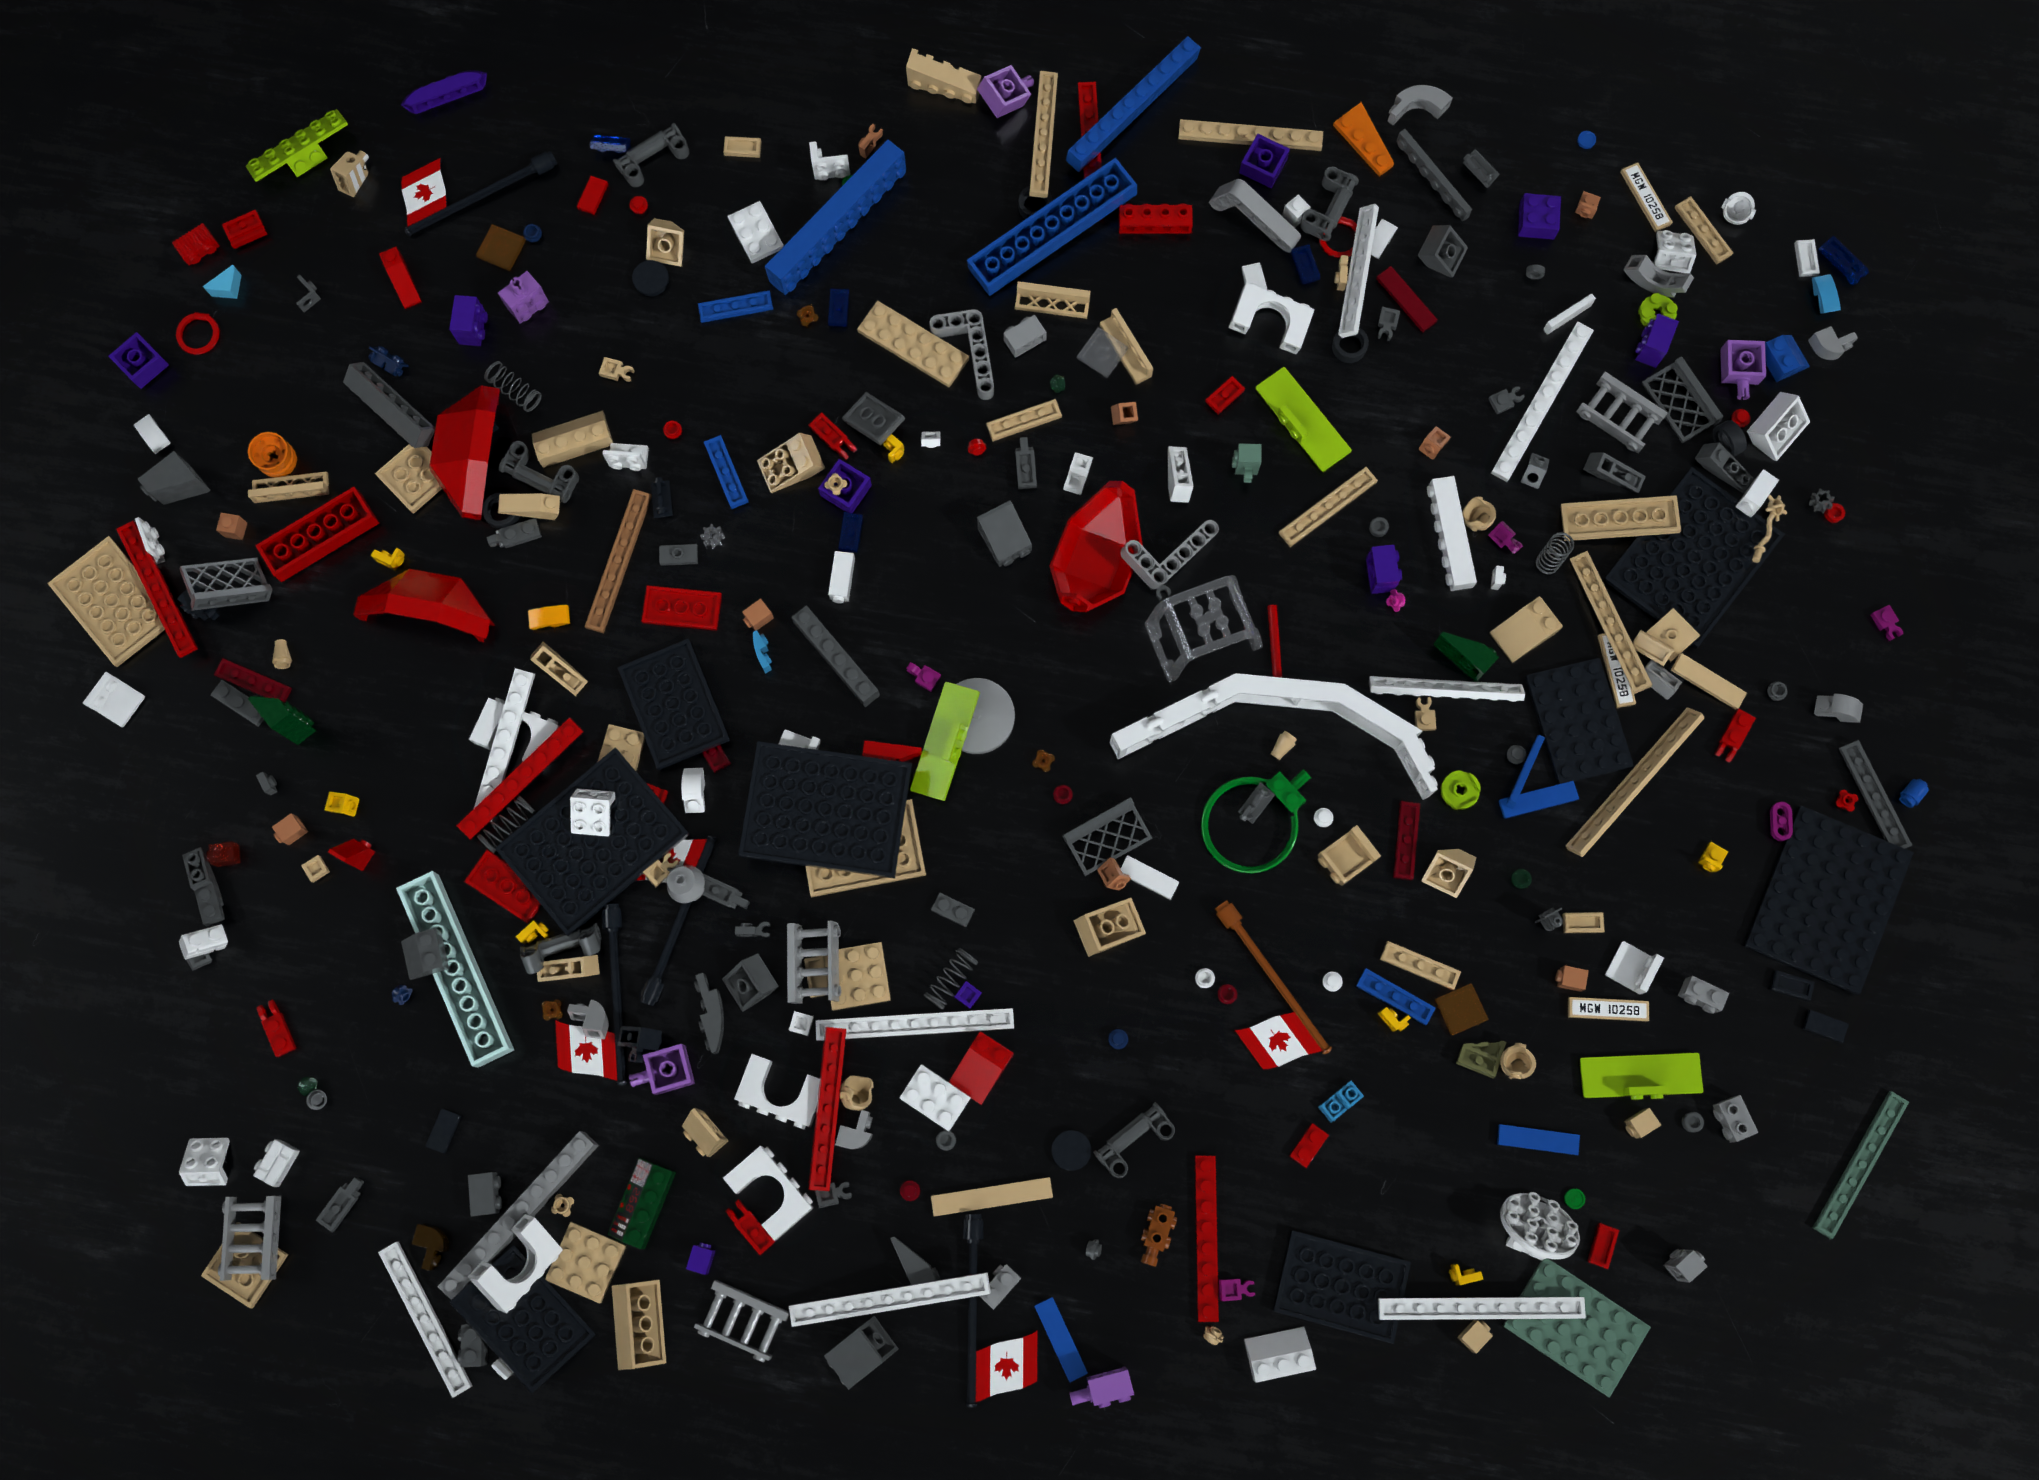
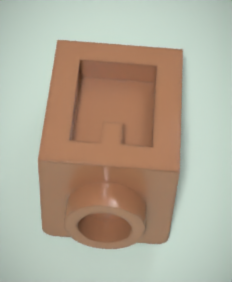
M1583 191L1575 213L1581 217L1592 219L1597 211L1601 197Z
M1436 426L1424 439L1419 450L1429 458L1434 459L1451 437Z
M1109 858L1097 869L1107 888L1120 890L1131 880L1129 875L1122 873L1114 858Z

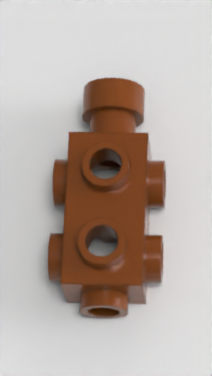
M1160 1203V1207L1155 1206L1154 1210L1150 1209L1147 1217L1150 1225L1148 1229L1144 1228L1141 1240L1144 1241L1143 1246L1147 1247L1146 1253L1142 1255V1263L1156 1267L1158 1252H1163L1164 1248H1169L1171 1237L1168 1236L1170 1228H1175L1177 1217H1174L1175 1212L1171 1211V1206ZM1165 1215L1166 1222H1160L1159 1216ZM1155 1234L1160 1236L1159 1242H1154L1153 1236Z

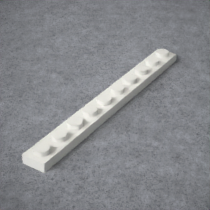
M1580 322L1576 323L1491 474L1508 482L1593 333V329Z
M1013 1008L816 1020V1040H824L825 1027L846 1029L845 1039L1014 1029Z
M988 1272L790 1305L789 1312L791 1325L794 1327L987 1295L991 1293Z
M1584 1297L1378 1298L1379 1320L1586 1318Z

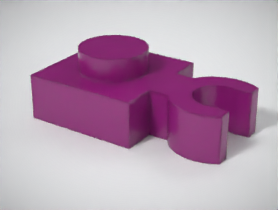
M1890 605L1870 614L1879 630H1886V638L1889 641L1895 638L1892 632H1895L1898 637L1903 634V630L1895 625V623L1899 622V619Z
M1239 1278L1219 1280L1220 1301L1242 1300L1241 1294L1249 1297L1254 1296L1255 1292L1247 1291L1248 1285H1253L1254 1281L1246 1280L1241 1284Z

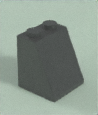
M175 451L138 478L142 484L140 486L141 490L155 502L158 500L163 505L210 491L194 469Z
M1011 500L977 517L978 530L999 567L1010 565L1017 557L1020 556L1022 558L1030 554L1032 543Z
M873 1316L824 1355V1357L827 1359L828 1365L839 1376L841 1383L849 1390L899 1348L877 1318Z

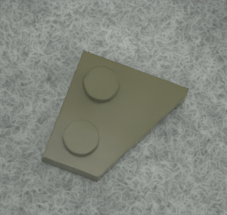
M1506 1042L1463 1044L1456 1064L1490 1078H1495Z

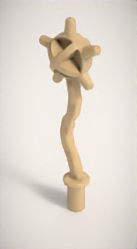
M1771 495L1768 496L1769 503L1766 511L1770 514L1766 523V535L1758 545L1754 546L1753 562H1760L1762 553L1766 550L1764 544L1769 541L1772 535L1773 518L1775 517V521L1778 522L1779 515L1787 514V511L1784 510L1785 504L1781 501L1780 495L1776 499Z

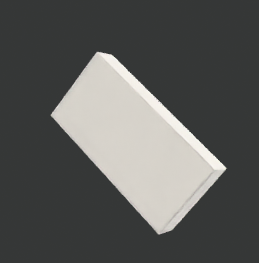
M1815 239L1797 240L1794 245L1799 277L1818 276L1820 271Z

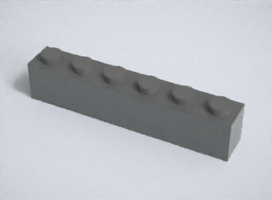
M364 362L349 364L343 383L412 447L429 446L435 427Z
M807 605L792 616L794 624L864 707L880 696L878 689Z

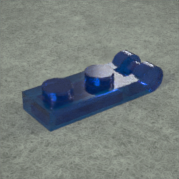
M1834 235L1818 249L1847 277L1848 282L1852 285H1856L1861 277H1865L1869 273L1868 268Z

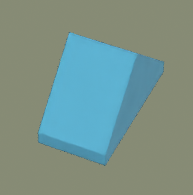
M231 265L203 287L212 297L237 299L242 275L234 265Z

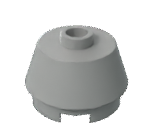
M684 865L677 867L671 871L667 879L668 893L673 900L679 903L696 901L701 897L705 889L704 876L695 866Z

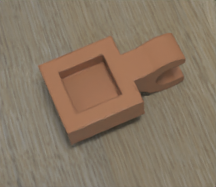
M874 124L869 127V133L860 140L858 145L860 155L865 159L876 146V141L883 135V129H880L877 133L873 132L875 130Z

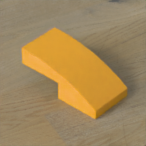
M568 605L528 610L529 629L536 630L548 626L555 628L570 624Z

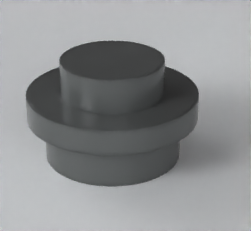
M1773 682L1768 686L1767 693L1771 699L1780 701L1786 697L1787 687L1781 682Z
M1513 745L1507 751V758L1513 764H1521L1526 759V751L1520 745Z
M321 1090L311 1091L306 1098L307 1106L313 1110L323 1108L327 1102V1096Z
M1098 1239L1089 1240L1087 1244L1086 1256L1092 1260H1095L1101 1254L1102 1245L1099 1244Z

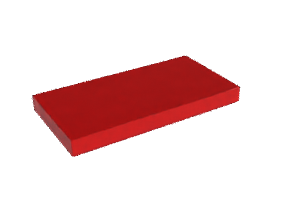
M647 585L641 622L717 630L722 593Z
M489 850L484 852L464 881L527 924L530 923L542 906L511 867Z

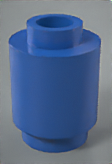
M1912 779L1900 793L1901 797L1899 800L1901 803L1909 808L1918 805L1929 791L1927 783L1921 779Z

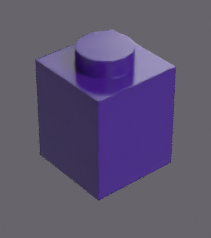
M700 1242L699 1245H693L686 1269L704 1275L709 1274L716 1250L711 1249L710 1244Z

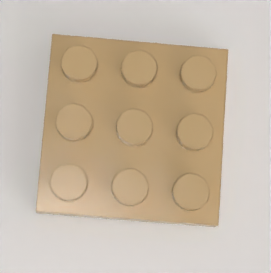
M408 444L375 474L414 514L442 488L430 472L432 453L427 446L414 448Z
M882 942L839 949V985L841 986V996H839V1002L831 1001L833 1011L891 1001ZM824 956L825 966L828 967V956Z
M235 1232L234 1245L261 1244L263 1242V1237L255 1232ZM221 1245L201 1276L247 1307L254 1308L271 1280H261L259 1274H232L231 1280L220 1281L218 1267L221 1264ZM279 1248L277 1271L289 1255ZM233 1253L232 1266L260 1265L262 1263L261 1253Z
M570 1222L560 1244L563 1251L559 1254L558 1259L551 1264L545 1279L597 1303H602L627 1245Z

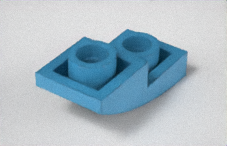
M1831 274L1813 277L1814 296L1818 295L1820 314L1841 310L1838 292Z
M756 630L753 632L754 648L766 674L772 670L769 665L772 661L767 653H765L769 651L766 646L769 642L764 634L759 635Z
M1349 1081L1318 1108L1332 1123L1363 1098L1364 1095L1352 1081Z

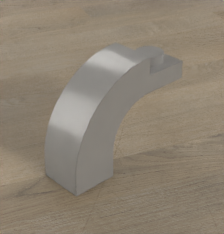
M1429 85L1409 87L1396 96L1394 105L1389 110L1388 122L1394 125L1407 111L1415 108L1424 109L1438 119L1450 107L1453 98L1437 87Z
M1632 255L1624 268L1626 274L1636 284L1652 293H1659L1666 297H1675L1676 293H1686L1694 279L1691 273H1669L1659 269L1647 255Z

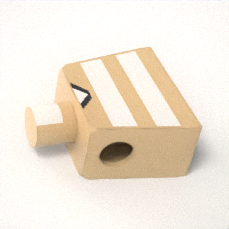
M359 151L357 155L346 152L330 169L338 190L351 197L356 195L368 176L365 162L369 156L365 152Z

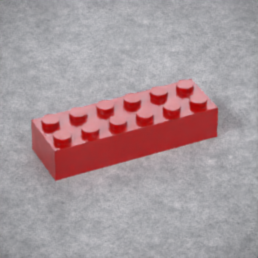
M352 487L255 546L273 576L280 582H283L378 525L379 522L362 494L355 487Z

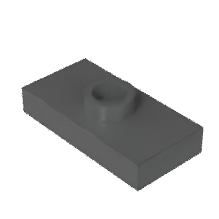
M698 545L659 546L660 565L698 564Z

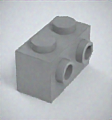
M1033 315L1032 317L1024 318L1015 327L1007 328L1003 333L1004 342L1016 358L1045 341L1047 332L1037 317Z
M1695 976L1685 978L1678 996L1684 998L1685 1002L1698 1005L1704 1011L1714 1014L1723 1010L1729 993Z
M1741 1095L1730 1097L1713 1105L1715 1109L1713 1110L1714 1116L1721 1122L1723 1135L1730 1143L1738 1142L1758 1133Z
M1677 1249L1669 1256L1671 1259L1664 1264L1665 1268L1677 1281L1689 1283L1708 1267L1704 1263L1705 1258L1697 1250Z
M1000 1264L992 1273L995 1277L989 1282L991 1293L980 1296L993 1310L1021 1279L1007 1264L1004 1267Z

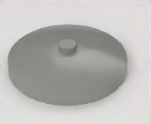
M971 678L957 683L956 685L980 692L961 751L970 754H983L997 749L1008 739L1014 726L1015 711L1010 696L1000 685L987 679Z

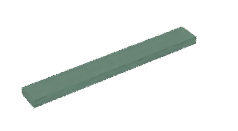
M1889 1091L1813 1226L1815 1230L1829 1239L1834 1238L1909 1104L1907 1100Z

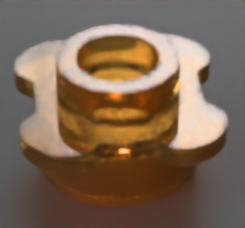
M811 305L805 306L797 312V316L801 318L803 326H808L810 322L818 320V315L814 313V308Z
M1039 750L1036 760H1033V766L1048 772L1051 762L1055 760L1053 754Z
M556 999L554 1002L544 1001L542 1003L543 1018L548 1021L551 1018L560 1019L563 1013L560 1010L561 1001Z

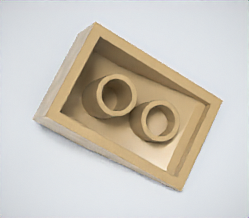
M1539 596L1492 630L1490 635L1513 663L1556 634L1563 625Z
M1132 898L1087 913L1074 920L1088 957L1146 934Z
M693 1108L682 1125L685 1129L683 1134L689 1141L694 1140L698 1146L695 1148L702 1156L711 1157L728 1142V1139L703 1110Z

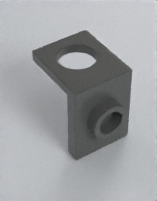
M299 275L297 278L307 288L309 293L296 304L303 312H306L321 298L315 292L317 288L310 280L306 282ZM311 299L307 305H304L305 301Z
M1532 453L1521 483L1538 489L1547 472L1549 459ZM1535 473L1539 479L1532 482L1528 479V475Z

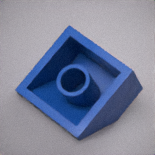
M1781 335L1765 343L1766 365L1776 382L1810 367L1792 335Z

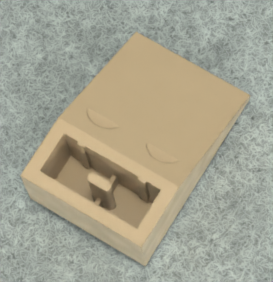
M798 433L757 460L771 493L808 479L825 469L812 436Z

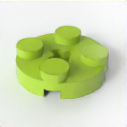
M1654 293L1642 302L1638 310V315L1640 313L1641 318L1640 321L1645 327L1650 319L1656 317L1654 309L1660 310L1662 315L1675 320L1678 307L1670 298Z
M1458 770L1450 773L1444 779L1440 789L1442 798L1447 805L1455 810L1470 808L1477 802L1481 787L1478 779L1473 774ZM1458 785L1465 788L1463 791L1464 795L1456 792Z

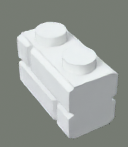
M222 924L181 935L179 940L185 960L214 952V950L225 949L228 943Z
M274 1139V1141L269 1142L266 1146L264 1158L256 1163L253 1176L270 1186L279 1187L300 1150L282 1140Z

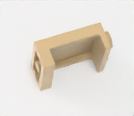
M1356 825L1336 842L1322 850L1318 854V861L1322 867L1328 868L1332 873L1330 874L1332 880L1342 886L1379 859L1381 855L1358 825Z

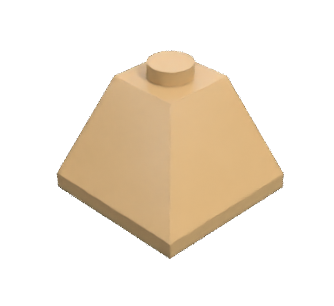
M654 218L648 224L646 260H654L681 267L684 230L672 221Z
M1460 849L1438 850L1421 881L1457 898L1474 869L1477 857Z

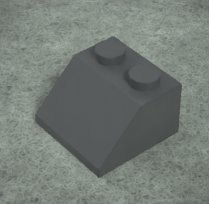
M1434 225L1418 257L1427 267L1448 277H1453L1468 247L1450 225Z
M433 928L418 932L401 941L410 980L449 969L440 930Z
M759 954L742 960L722 978L742 1012L770 995L779 987Z

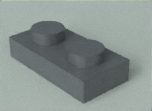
M939 893L931 911L967 927L975 909Z

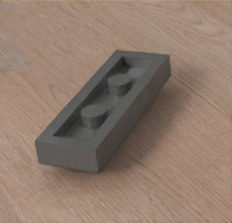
M221 680L211 693V696L259 727L264 720L248 700L249 697L227 682Z

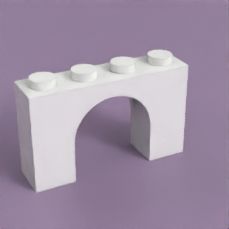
M1246 282L1228 328L1246 334L1257 310L1262 308L1275 309L1283 316L1286 323V330L1279 348L1297 354L1301 349L1315 309L1310 308L1307 304L1297 303L1290 297L1277 295L1272 290L1262 289L1255 283Z
M488 698L469 738L471 742L491 750L504 708V700ZM532 711L530 713L524 712L521 722L529 725L531 740L522 761L526 760L559 728L557 721L550 718L546 721L540 718L541 715Z
M751 1054L734 1098L739 1101L738 1105L749 1109L750 1105L757 1108L756 1112L768 1116L769 1112L776 1115L775 1119L785 1123L789 1119L795 1122L793 1126L804 1130L806 1126L811 1128L817 1111L820 1079L807 1074L799 1097L788 1106H775L768 1101L764 1092L765 1080L772 1061Z
M759 1146L723 1179L736 1194H739L760 1176L769 1175L781 1183L784 1190L783 1204L776 1213L762 1224L763 1228L775 1241L813 1209L811 1205L813 1201L806 1193L802 1194L799 1191L800 1185L793 1177L789 1179L785 1174L787 1169L781 1162L777 1164L774 1161L773 1157L775 1155L768 1147Z
M526 1214L511 1229L524 1244L527 1251V1260L523 1270L514 1278L505 1280L491 1264L482 1261L468 1276L497 1310L507 1313L516 1306V1302L530 1290L531 1285L537 1279L543 1276L548 1266L555 1262L563 1251L537 1219Z

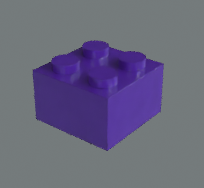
M1257 134L1241 162L1239 173L1272 188L1288 159L1290 148Z
M1524 193L1519 204L1518 236L1554 240L1560 229L1561 196Z
M455 295L449 330L459 345L481 346V342L485 338L484 323H487L488 320L487 312L477 297Z
M1659 313L1654 319H1650L1648 325L1642 331L1641 337L1643 338L1636 347L1635 353H1637L1635 360L1656 368L1668 352L1679 321Z
M138 332L133 334L108 356L140 389L169 366Z
M838 459L818 490L821 497L852 515L872 486L870 477ZM834 473L838 474L842 480L847 481V486L842 488L839 495H834L830 489L825 488V482Z
M1395 545L1371 547L1366 557L1371 594L1390 592L1402 580V571L1400 568L1398 569L1397 564L1399 562L1398 550L1395 551Z

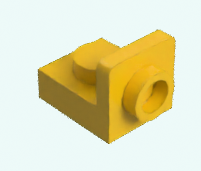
M891 434L883 442V445L891 451L888 454L891 463L903 456L904 445Z
M398 548L395 549L392 555L384 550L379 552L375 549L371 554V557L376 562L395 571L402 565L405 556Z
M329 792L324 810L354 817L359 804V798L344 793Z
M1709 842L1698 863L1702 864V867L1709 872H1717L1722 869L1723 866L1721 864L1728 851L1713 842Z
M533 920L516 938L523 944L531 943L537 938V933L539 932L547 939L550 937L547 934L549 929L542 922L538 924Z
M1387 1007L1378 1013L1393 1032L1396 1030L1401 1032L1409 1025L1407 1021L1411 1018L1407 1015L1398 1021L1396 1012Z
M1452 1264V1269L1449 1270L1451 1280L1456 1285L1484 1280L1482 1272H1475L1474 1268L1462 1271L1463 1275H1461L1458 1264Z

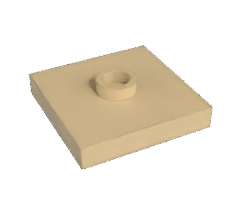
M1674 608L1646 632L1674 649L1669 657L1670 661H1673L1700 636Z

